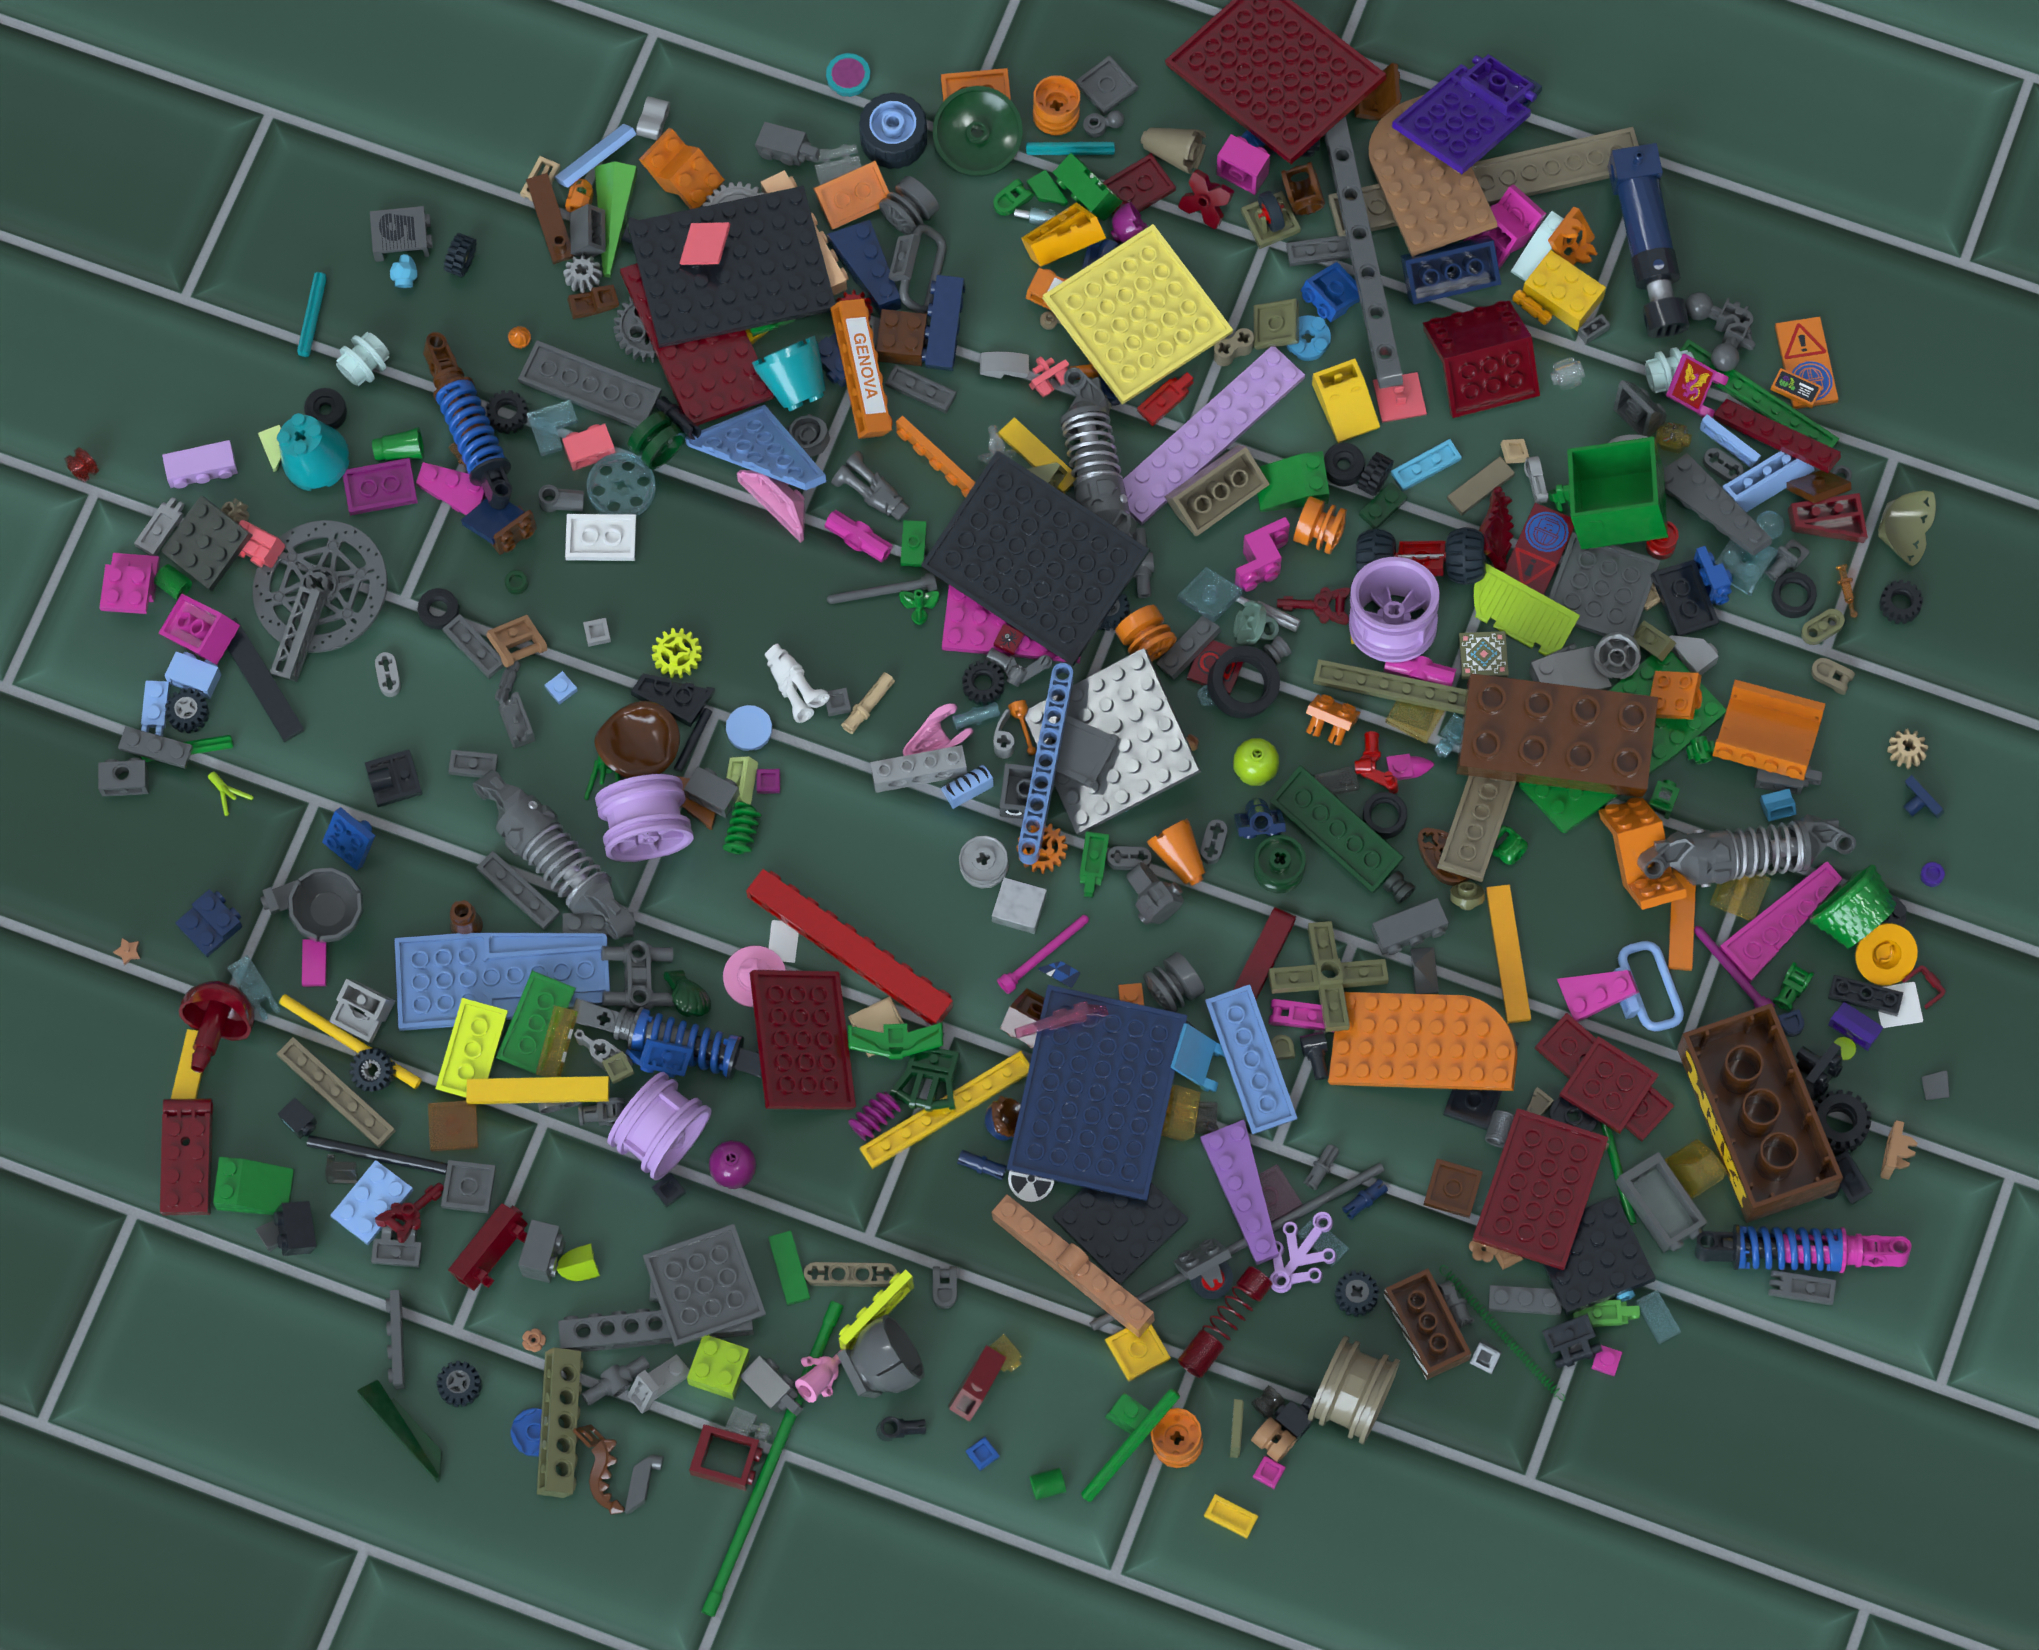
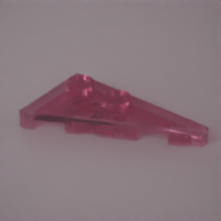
M1087 1001L1073 1005L1074 1009L1068 1011L1066 1009L1056 1010L1052 1012L1053 1016L1015 1028L1014 1031L1016 1038L1033 1035L1035 1032L1047 1028L1053 1030L1084 1022L1088 1019L1087 1015L1107 1016L1108 1011L1106 1006L1091 1005Z

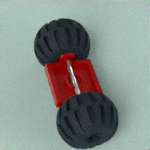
M1463 527L1456 529L1448 534L1447 541H1400L1398 553L1396 552L1395 537L1386 530H1367L1357 538V573L1367 564L1386 557H1402L1414 560L1426 567L1434 577L1443 576L1446 561L1449 579L1463 585L1473 584L1482 580L1486 573L1484 535L1474 528Z

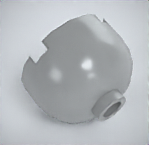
M1620 631L1611 632L1605 635L1596 646L1594 653L1595 665L1599 672L1608 678L1625 679L1631 676L1639 666L1641 659L1640 646L1636 639L1627 633Z

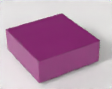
M757 769V794L780 793V769Z

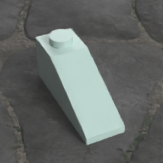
M1553 211L1550 212L1519 257L1511 273L1524 281L1528 279L1550 250L1553 251L1548 239L1564 218Z

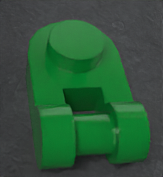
M1016 179L994 197V210L1002 216L1010 215L1015 209L1028 203L1034 194L1029 189L1026 190L1023 187L1024 184L1020 179ZM1017 192L1019 196L1015 198L1012 194Z

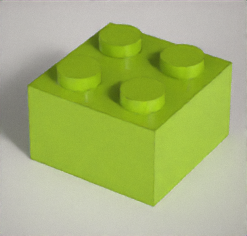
M709 1335L702 1337L687 1376L688 1384L734 1400L742 1379L740 1375L745 1371L750 1358L749 1349Z

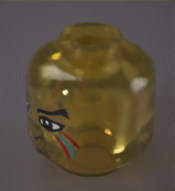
M1666 422L1658 429L1656 443L1659 444L1663 451L1679 454L1683 452L1685 447L1689 448L1692 435L1688 434L1686 425Z

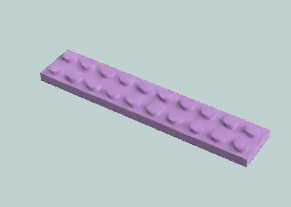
M1271 346L1123 479L1132 517L1140 525H1143L1167 503L1164 496L1213 462L1303 381L1305 374L1276 347Z

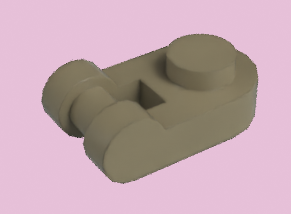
M1827 658L1817 659L1811 669V674L1816 681L1842 695H1845L1848 689V682L1852 681L1855 676L1852 670ZM1835 673L1840 675L1839 681L1833 678Z

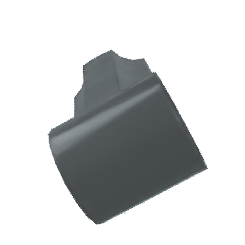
M545 485L539 490V506L545 512H553L555 510L583 512L584 491L557 489L554 485ZM546 496H553L554 500L546 501L544 498Z

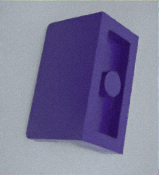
M1845 1002L1835 1011L1828 1026L1845 1037L1850 1038L1867 1051L1883 1029L1881 1025Z

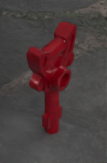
M1323 587L1320 594L1315 595L1314 600L1293 599V596H1284V599L1277 598V608H1283V611H1292V608L1313 609L1314 614L1319 617L1321 623H1327L1330 619L1335 623L1347 625L1349 617L1344 610L1345 600L1350 595V588H1340L1331 592L1329 588ZM1333 599L1336 600L1335 612H1332L1329 606Z
M437 1183L434 1187L430 1185L425 1190V1194L414 1204L403 1203L401 1205L393 1203L391 1210H387L375 1217V1223L380 1227H390L397 1233L398 1242L404 1243L410 1236L412 1229L417 1230L421 1227L419 1211L432 1200L436 1201L442 1196L443 1185L441 1183ZM395 1218L403 1220L405 1225H401Z

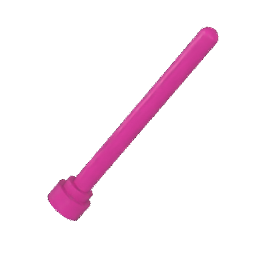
M1082 915L1012 974L1009 972L998 978L997 982L1004 992L1010 994L1015 990L1019 979L1089 922L1088 916Z

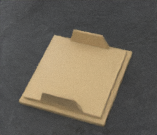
M887 997L848 1016L853 1027L884 1033L883 1024H904L891 997ZM866 1053L868 1058L875 1055L871 1053Z

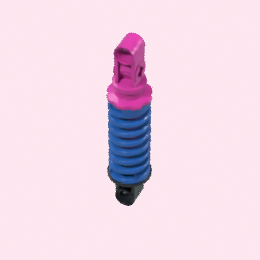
M1734 1224L1732 1232L1703 1231L1699 1233L1695 1246V1256L1703 1262H1732L1733 1270L1750 1269V1262L1746 1261L1747 1258H1752V1267L1754 1269H1759L1760 1259H1765V1268L1770 1270L1772 1269L1773 1259H1778V1268L1780 1270L1785 1269V1263H1791L1792 1270L1798 1269V1263H1804V1270L1806 1271L1811 1269V1264H1817V1270L1823 1271L1824 1264H1827V1271L1843 1273L1846 1265H1855V1267H1903L1909 1260L1912 1245L1903 1236H1862V1234L1849 1236L1846 1234L1844 1227L1833 1229V1232L1830 1228H1825L1822 1233L1817 1228H1811L1809 1233H1807L1804 1227L1798 1228L1796 1233L1791 1227H1786L1782 1233L1779 1227H1773L1769 1233L1765 1226L1759 1227L1756 1232L1753 1226L1747 1227Z

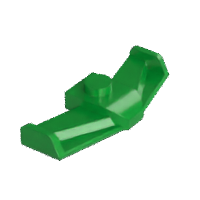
M943 1022L907 1032V1024H883L884 1033L848 1025L849 1049L885 1056L890 1060H901L905 1056L943 1046Z

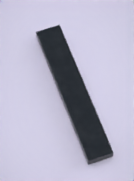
M236 617L232 619L234 622L240 625ZM240 625L227 649L281 738L286 742L305 730Z

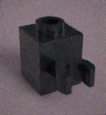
M1310 1395L1300 1407L1293 1401H1290L1287 1406L1283 1403L1275 1413L1277 1416L1275 1421L1281 1425L1283 1431L1287 1430L1297 1438L1296 1442L1313 1424V1421L1308 1420V1413L1314 1402V1398Z

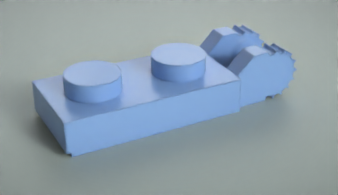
M145 682L141 731L149 733V728H156L155 735L163 737V730L166 728L167 719L165 704H168L169 682Z

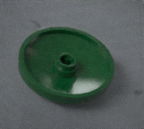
M971 86L954 92L941 104L934 118L933 139L938 154L950 168L967 176H988L1001 171L1012 162L1022 143V120L1016 106L1006 95L990 87Z

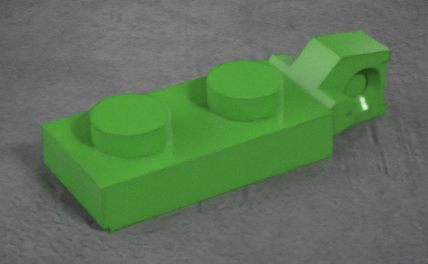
M1606 1300L1573 1313V1318L1588 1313L1593 1327L1619 1326L1628 1324L1629 1319H1639L1640 1307L1639 1305L1627 1306V1303L1621 1302V1300Z

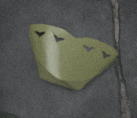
M1922 490L1902 495L1888 502L1882 515L1878 529L1879 538L1910 566H1914L1920 561L1926 549L1925 533L1932 526L1935 517L1936 501L1934 493ZM1927 497L1929 498L1928 501H1927V502L1929 503V506H1927V505L1923 502V501H1925V500L1927 499ZM1927 515V517L1925 518V523L1923 524L1921 517ZM1917 541H1919V543L1917 544L1918 549H1916V547L1913 545ZM1914 555V557L1911 558V561H1909L1908 556Z

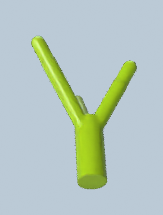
M211 772L208 775L209 780L220 791L225 816L229 815L225 793L233 800L237 798L234 794L249 800L254 799L252 795L227 786L216 772Z

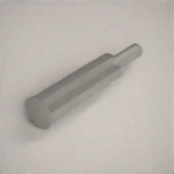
M1236 595L1234 601L1243 605L1250 601L1240 595ZM1258 600V602L1264 605L1266 616L1275 619L1280 626L1293 632L1297 631L1301 623L1300 619Z

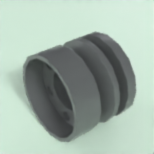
M905 176L896 185V193L889 192L887 197L883 198L879 203L880 210L885 218L904 235L913 234L917 226L923 225V220H929L940 208L932 193L921 182L911 176Z
M1175 952L1163 960L1166 972L1159 966L1153 967L1154 974L1151 971L1143 974L1150 994L1166 1011L1177 1012L1176 1006L1183 1008L1185 1003L1182 995L1188 1000L1193 1001L1205 992L1199 976L1179 952Z

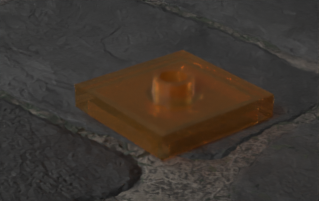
M466 1101L428 1103L431 1151L478 1148L476 1104H467Z

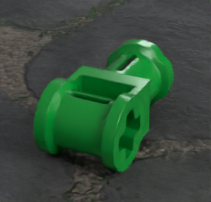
M1793 962L1783 979L1782 990L1778 997H1774L1773 1003L1780 1009L1790 1012L1793 1009L1792 1004L1796 997H1800L1802 992L1806 990L1814 973L1812 971L1808 973L1798 967L1797 963Z

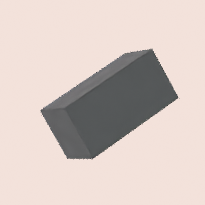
M1601 314L1580 327L1578 335L1585 344H1588L1607 332L1610 324Z

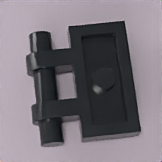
M1588 1313L1542 1331L1551 1354L1561 1351L1562 1357L1555 1359L1557 1368L1575 1365L1574 1362L1584 1358H1594L1595 1354L1603 1351L1600 1342L1590 1345L1588 1341L1597 1336ZM1581 1343L1583 1349L1570 1353L1568 1347Z

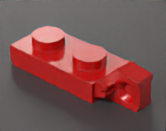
M1187 372L1179 380L1176 378L1169 379L1138 406L1137 411L1154 426L1189 393L1188 388L1194 383V378Z

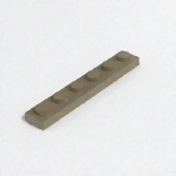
M294 1037L277 1053V1056L378 1148L396 1132L388 1122Z

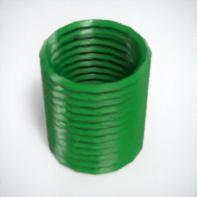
M170 564L164 565L154 578V584L176 600L179 599L181 594L186 595L192 586V581Z
M1060 1467L1030 1475L1033 1493L1037 1501L1038 1499L1041 1500V1498H1048V1496H1055V1494L1066 1493V1486Z

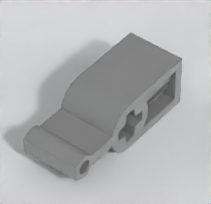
M577 1029L574 1033L576 1042L590 1050L593 1062L603 1070L605 1068L602 1065V1061L621 1052L604 1039L592 1041L585 1036L582 1030ZM605 1049V1054L600 1053L597 1055L598 1050L602 1052ZM625 1054L627 1060L629 1061L632 1067L633 1064L631 1062V1058Z

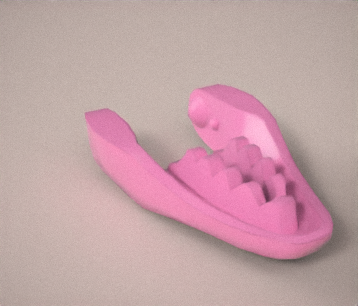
M956 704L943 705L926 719L924 724L904 747L903 755L954 747L970 737L974 731L972 728H965L964 731L950 740L941 728V721L956 713L958 707Z

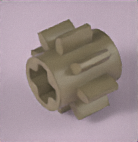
M235 498L233 502H226L222 506L221 510L238 524L241 520L248 521L249 519L248 505Z

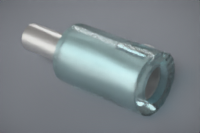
M1031 207V211L1015 209L1014 212L1015 217L1029 219V224L1039 226L1058 215L1057 211Z

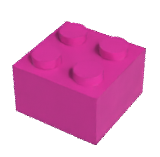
M1231 134L1217 155L1216 175L1256 195L1269 174L1270 155L1265 149L1254 147L1246 139L1240 136L1235 137Z

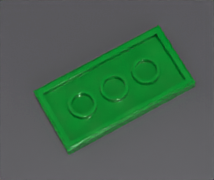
M532 970L496 1058L541 1076L576 988Z

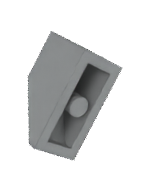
M1669 636L1677 643L1671 651L1690 672L1703 675L1717 664L1718 651L1711 643L1708 644L1704 639Z

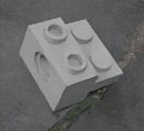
M346 979L336 999L339 1002L329 1022L372 1043L381 1023L386 1022L395 1000L356 980ZM354 1008L360 1009L361 1011L365 1012V1014H362L354 1010Z

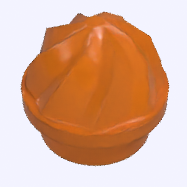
M517 326L509 332L508 340L513 347L522 349L530 343L531 334L527 328Z

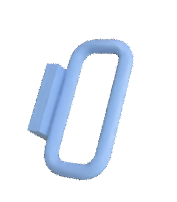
M1641 941L1623 947L1618 955L1620 968H1616L1613 972L1631 971L1627 957L1639 951H1650L1654 956L1675 1013L1671 1019L1660 1022L1651 1021L1640 993H1637L1619 1002L1625 1019L1634 1018L1638 1015L1642 1025L1654 1032L1679 1025L1684 1016L1683 1006L1659 946L1650 941Z

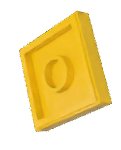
M1152 1324L1140 1338L1125 1328L1105 1339L1128 1382L1171 1359Z

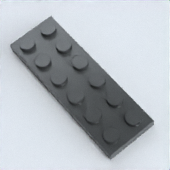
M538 340L518 378L521 384L634 428H637L641 422L652 414L655 402L662 393V389Z

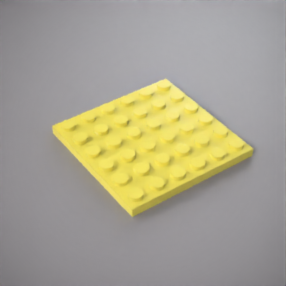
M1154 224L1054 287L1042 297L1122 405L1233 333L1232 327Z

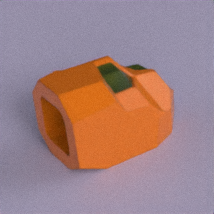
M578 179L570 187L565 205L567 212L570 213L587 204H592L593 188L587 180Z

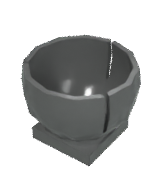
M333 867L312 869L298 878L300 885L295 881L288 896L289 918L301 935L315 942H334L341 940L356 929L364 912L363 893H361L362 890L350 875Z
M889 1315L876 1318L859 1333L852 1350L843 1349L837 1353L858 1396L877 1398L883 1394L882 1392L899 1393L913 1387L925 1377L924 1366L917 1349L905 1330Z

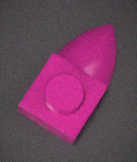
M1410 754L1386 757L1388 771L1392 772L1397 780L1419 777L1427 773L1434 766L1432 761L1422 757L1410 756Z

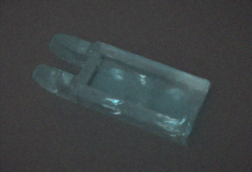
M248 955L227 967L263 1021L268 1019L266 1011L259 1003L265 999L269 1001L273 1011L276 1013L281 1011L272 997L271 990Z

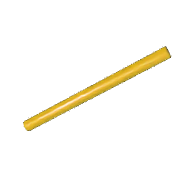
M284 994L281 997L280 1005L355 1052L373 1049L290 996ZM397 1063L393 1066V1070H396V1074H393L395 1077L414 1089L418 1088L422 1081L421 1078Z

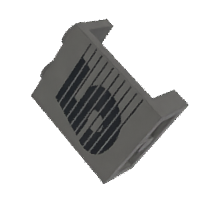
M424 206L370 211L372 248L375 262L384 261V253L423 249L425 257L429 256V248H433L432 235H428L427 228L431 227L430 214L425 213Z

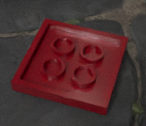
M1598 1036L1559 1096L1620 1134L1659 1074Z

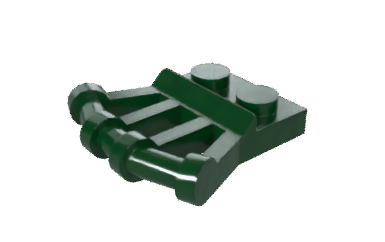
M934 1048L910 1055L906 1071L893 1086L889 1095L893 1099L898 1098L906 1103L911 1109H916L917 1107L924 1108L927 1112L949 1108V1110L956 1109L952 1083L955 1080L954 1077L960 1060V1053ZM913 1076H916L912 1094L909 1095L903 1091V1088ZM924 1079H931L932 1083L927 1099L919 1098ZM940 1081L946 1082L947 1099L935 1100Z

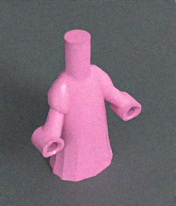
M836 1354L833 1358L829 1356L819 1358L808 1356L802 1358L801 1363L804 1367L812 1366L813 1364L817 1366L795 1381L798 1393L809 1403H814L820 1394L823 1397L831 1396L833 1394V1382L839 1374L838 1365L841 1363L838 1355Z

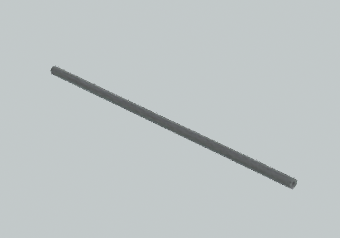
M1378 1163L1271 1222L1273 1232L1282 1228L1285 1223L1297 1220L1384 1172L1382 1164ZM1242 1238L1226 1248L1233 1255L1248 1247L1245 1238ZM1180 1272L1135 1298L1144 1304L1188 1280V1278ZM1106 1313L1089 1324L1093 1331L1115 1320V1318Z

